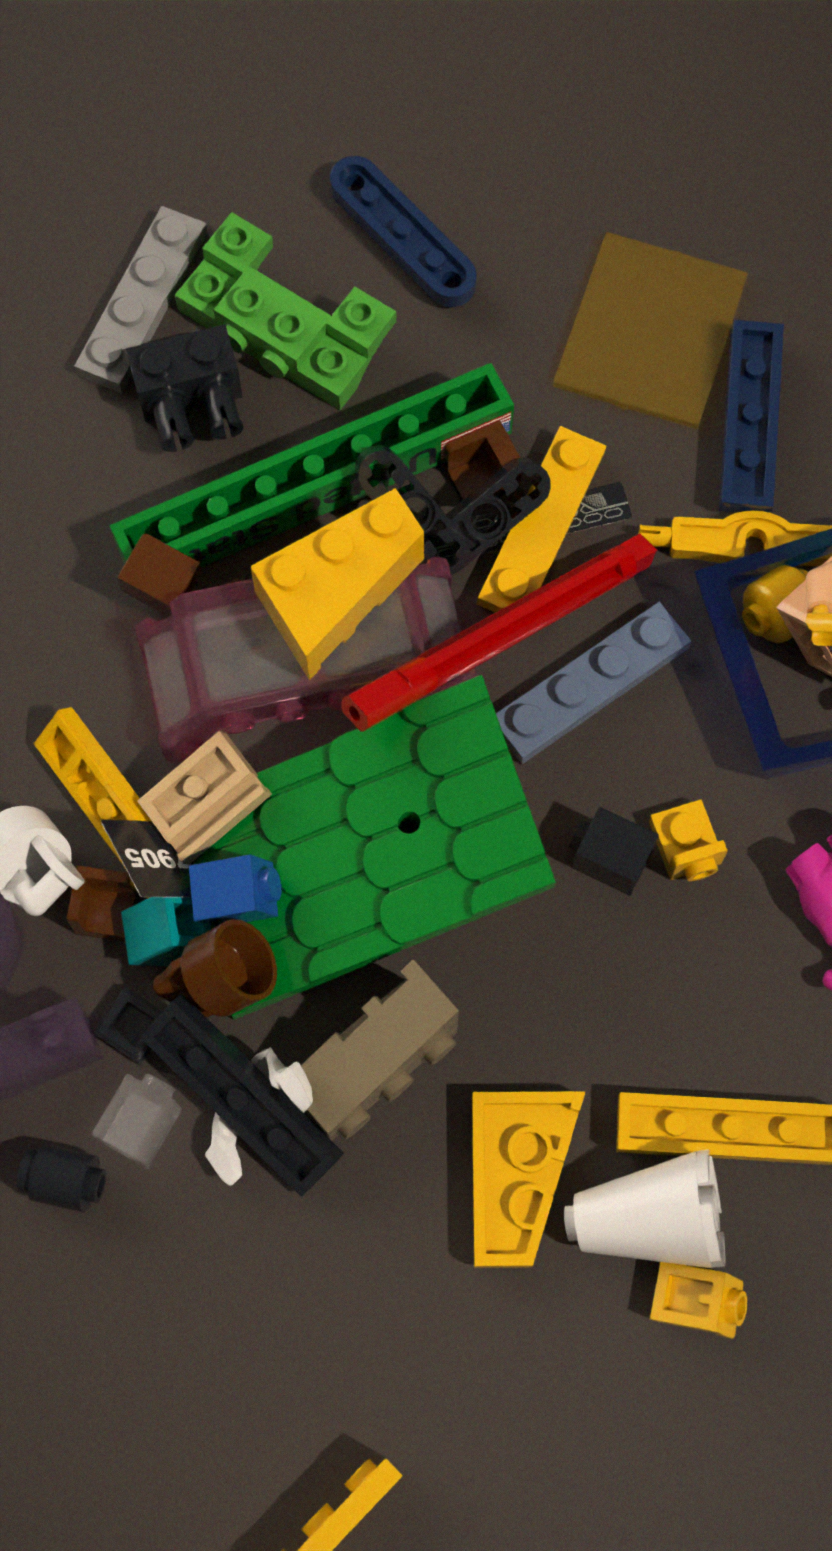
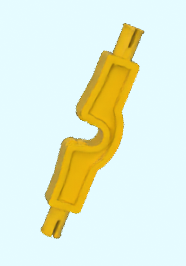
M742 511L732 514L725 519L674 517L671 527L639 524L638 534L641 533L654 547H670V557L679 559H696L736 565L743 560L746 539L749 537H757L762 541L765 562L773 568L782 565L819 567L832 556L831 525L789 523L778 515L764 511Z

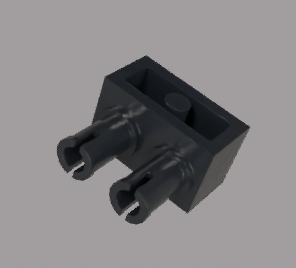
M225 324L126 349L145 422L156 420L161 438V447L164 451L177 452L173 432L178 433L182 450L187 449L194 443V437L190 431L185 413L191 410L206 408L213 438L227 439L223 419L227 420L231 437H235L243 431L244 425L240 419L235 399L243 398L239 371Z

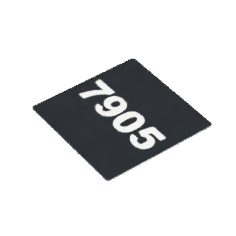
M101 820L107 835L141 897H191L189 866L195 865L194 862L190 864L181 862L176 850L170 843H167L152 821Z

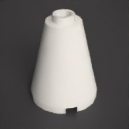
M709 1149L697 1150L575 1193L573 1206H565L564 1208L567 1238L569 1241H578L581 1252L705 1268L725 1267L724 1232H720L719 1213H722L714 1163Z

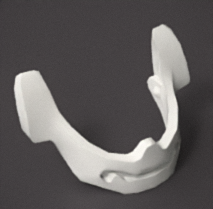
M271 1047L254 1055L251 1062L270 1080L273 1087L278 1090L282 1088L291 1101L304 1113L311 1106L313 1095L311 1085L301 1065L295 1062L289 1067H285ZM215 1112L212 1124L211 1146L205 1153V1156L222 1181L231 1186L243 1175L241 1161L235 1146L237 1133Z

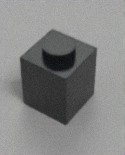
M599 806L592 822L581 819L571 839L569 848L577 851L572 869L631 896L653 852L659 834Z

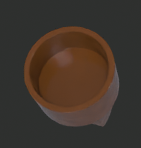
M228 920L189 941L183 950L182 957L172 961L163 973L155 977L153 990L159 997L171 1002L182 993L206 1018L211 1015L229 1016L271 994L277 980L276 960L269 943L259 930L242 920Z

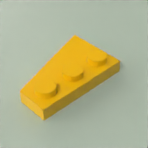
M586 1091L472 1092L474 1268H532Z

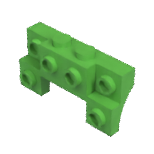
M231 212L203 246L204 260L175 294L178 311L207 329L225 324L234 352H246L259 360L261 366L272 376L280 379L285 376L336 409L341 410L358 388L363 374L381 342L397 322L396 311L359 288L354 287L333 315H329L257 271L265 257L274 247L273 237Z

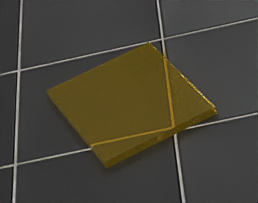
M606 232L557 370L553 387L614 404L624 410L631 409L698 429L748 272L685 255L676 250L671 251Z

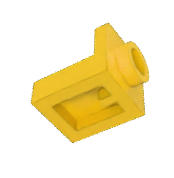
M702 799L650 815L649 824L652 832L659 834L656 843L670 880L686 876L687 881L692 882L709 877L718 871L717 865L722 864L728 850L724 840L717 841Z
M660 1262L650 1319L658 1323L710 1332L721 1337L733 1339L736 1326L742 1325L747 1312V1294L743 1291V1281L726 1272Z

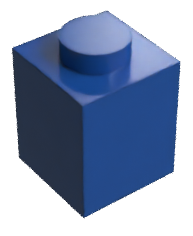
M250 854L189 866L193 919L195 922L216 927L233 919L250 922L278 917L277 901L281 898L282 887L279 874L273 868V862Z

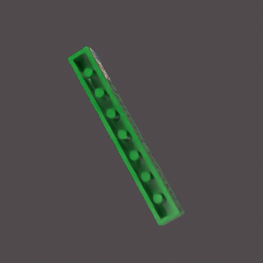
M486 364L109 525L118 553L125 565L141 536L149 534L200 562L201 567L368 496L355 476L357 458L367 448L378 445L390 448L400 457L413 475H416L444 463V446L447 443L499 420L507 434H511L514 403L493 364ZM377 460L373 461L369 465L373 474L367 480L371 482L373 479L378 478L386 487L395 484L387 470L392 462L389 461L387 464L382 465Z

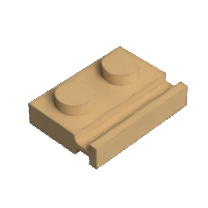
M218 731L137 802L167 843H170L176 850L181 862L190 864L269 798L272 793L262 784L257 777L258 774L226 733Z

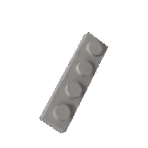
M161 206L74 365L78 377L118 393H123L132 376L126 349L150 343L208 234L205 222Z

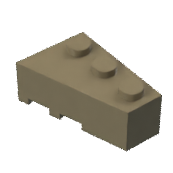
M414 959L400 971L406 977L403 982L383 999L380 1000L377 996H374L361 1008L365 1012L363 1016L340 1035L335 1033L301 1065L311 1085L313 1102L305 1113L331 1141L339 1134L345 1139L354 1135L370 1120L371 1116L367 1112L370 1107L383 1096L388 1102L393 1101L413 1083L414 1079L410 1076L413 1070L425 1060L431 1066L436 1064L456 1045L452 1037L457 1033L459 1010Z

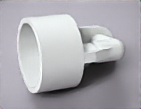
M15 806L0 812V893L11 904L23 908L27 914L40 916L69 886L78 890L85 883V880L71 863L72 854L68 841L51 819L38 808Z

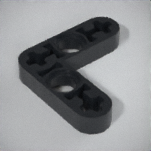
M382 445L371 446L359 455L355 464V476L363 490L372 500L389 492L380 479L375 478L371 482L367 480L373 474L369 465L377 460L382 465L387 464L389 461L392 462L387 470L395 483L400 487L397 490L404 501L408 498L416 497L426 503L425 516L418 522L424 531L423 562L434 573L443 576L453 575L467 566L538 508L547 499L551 489L550 477L540 464L526 457L517 458L505 465L456 507L445 514L405 463L390 448ZM524 472L528 477L537 474L532 480L535 489L527 495L525 491L519 490L508 498L516 506L510 512L505 503L494 494L501 488L508 497L518 488L519 484L515 478L520 473ZM408 479L410 481V484L401 487L405 480ZM484 503L495 505L498 509V519L492 527L480 530L472 526L471 515L477 506ZM438 519L442 520V523L435 525ZM432 527L445 543L449 544L456 540L451 546L454 555L449 560H446L443 556L433 559L437 554V550L425 535Z

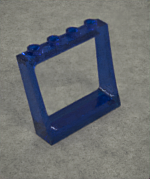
M832 528L761 552L694 571L765 779L832 764V740L798 748H790L783 743L732 600L731 591L737 586L760 578L779 566L788 565L794 567L831 554Z

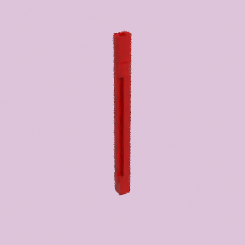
M641 533L620 545L608 549L437 646L344 696L341 703L343 713L360 732L366 731L585 604L630 580L639 572L650 567L657 549Z

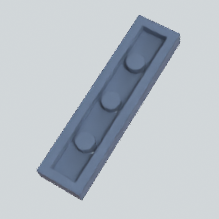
M660 602L656 603L497 712L496 715L508 748L518 761L524 764L688 650L691 639Z

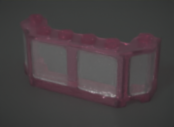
M433 556L427 560L428 563L418 565L379 607L376 605L355 627L356 632L345 643L341 642L321 663V669L310 681L256 595L253 579L183 593L170 602L172 616L160 621L146 618L135 625L159 732V745L165 761L175 759L176 762L182 763L214 735L213 732L223 730L226 734L243 733L254 728L255 723L276 718L279 722H293L308 716L309 711L331 707L335 711H342L341 703L344 696L462 632L453 600L452 577L447 559ZM475 668L425 697L476 677Z

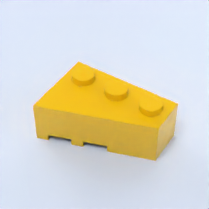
M395 488L250 566L256 595L309 681L321 669V663L341 642L345 643L356 632L355 627L376 605L379 607L424 560V531Z

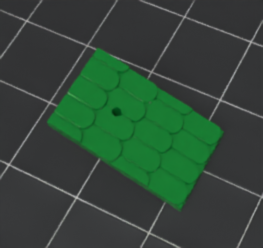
M482 674L418 700L366 731L352 730L338 736L333 742L257 772V777L270 790L272 795L193 861L194 864H201L251 854L273 862V868L277 870L281 880L282 893L281 898L277 901L278 917L247 922L261 932L274 953L277 965L275 987L266 998L232 1014L233 1020L552 889L556 884Z

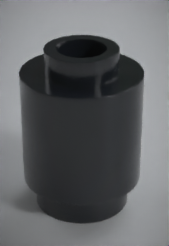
M46 1144L40 1149L29 1147L25 1151L19 1165L17 1190L20 1193L28 1194L30 1201L84 1213L88 1210L91 1202H100L106 1186L107 1171L100 1168V1160L96 1155Z

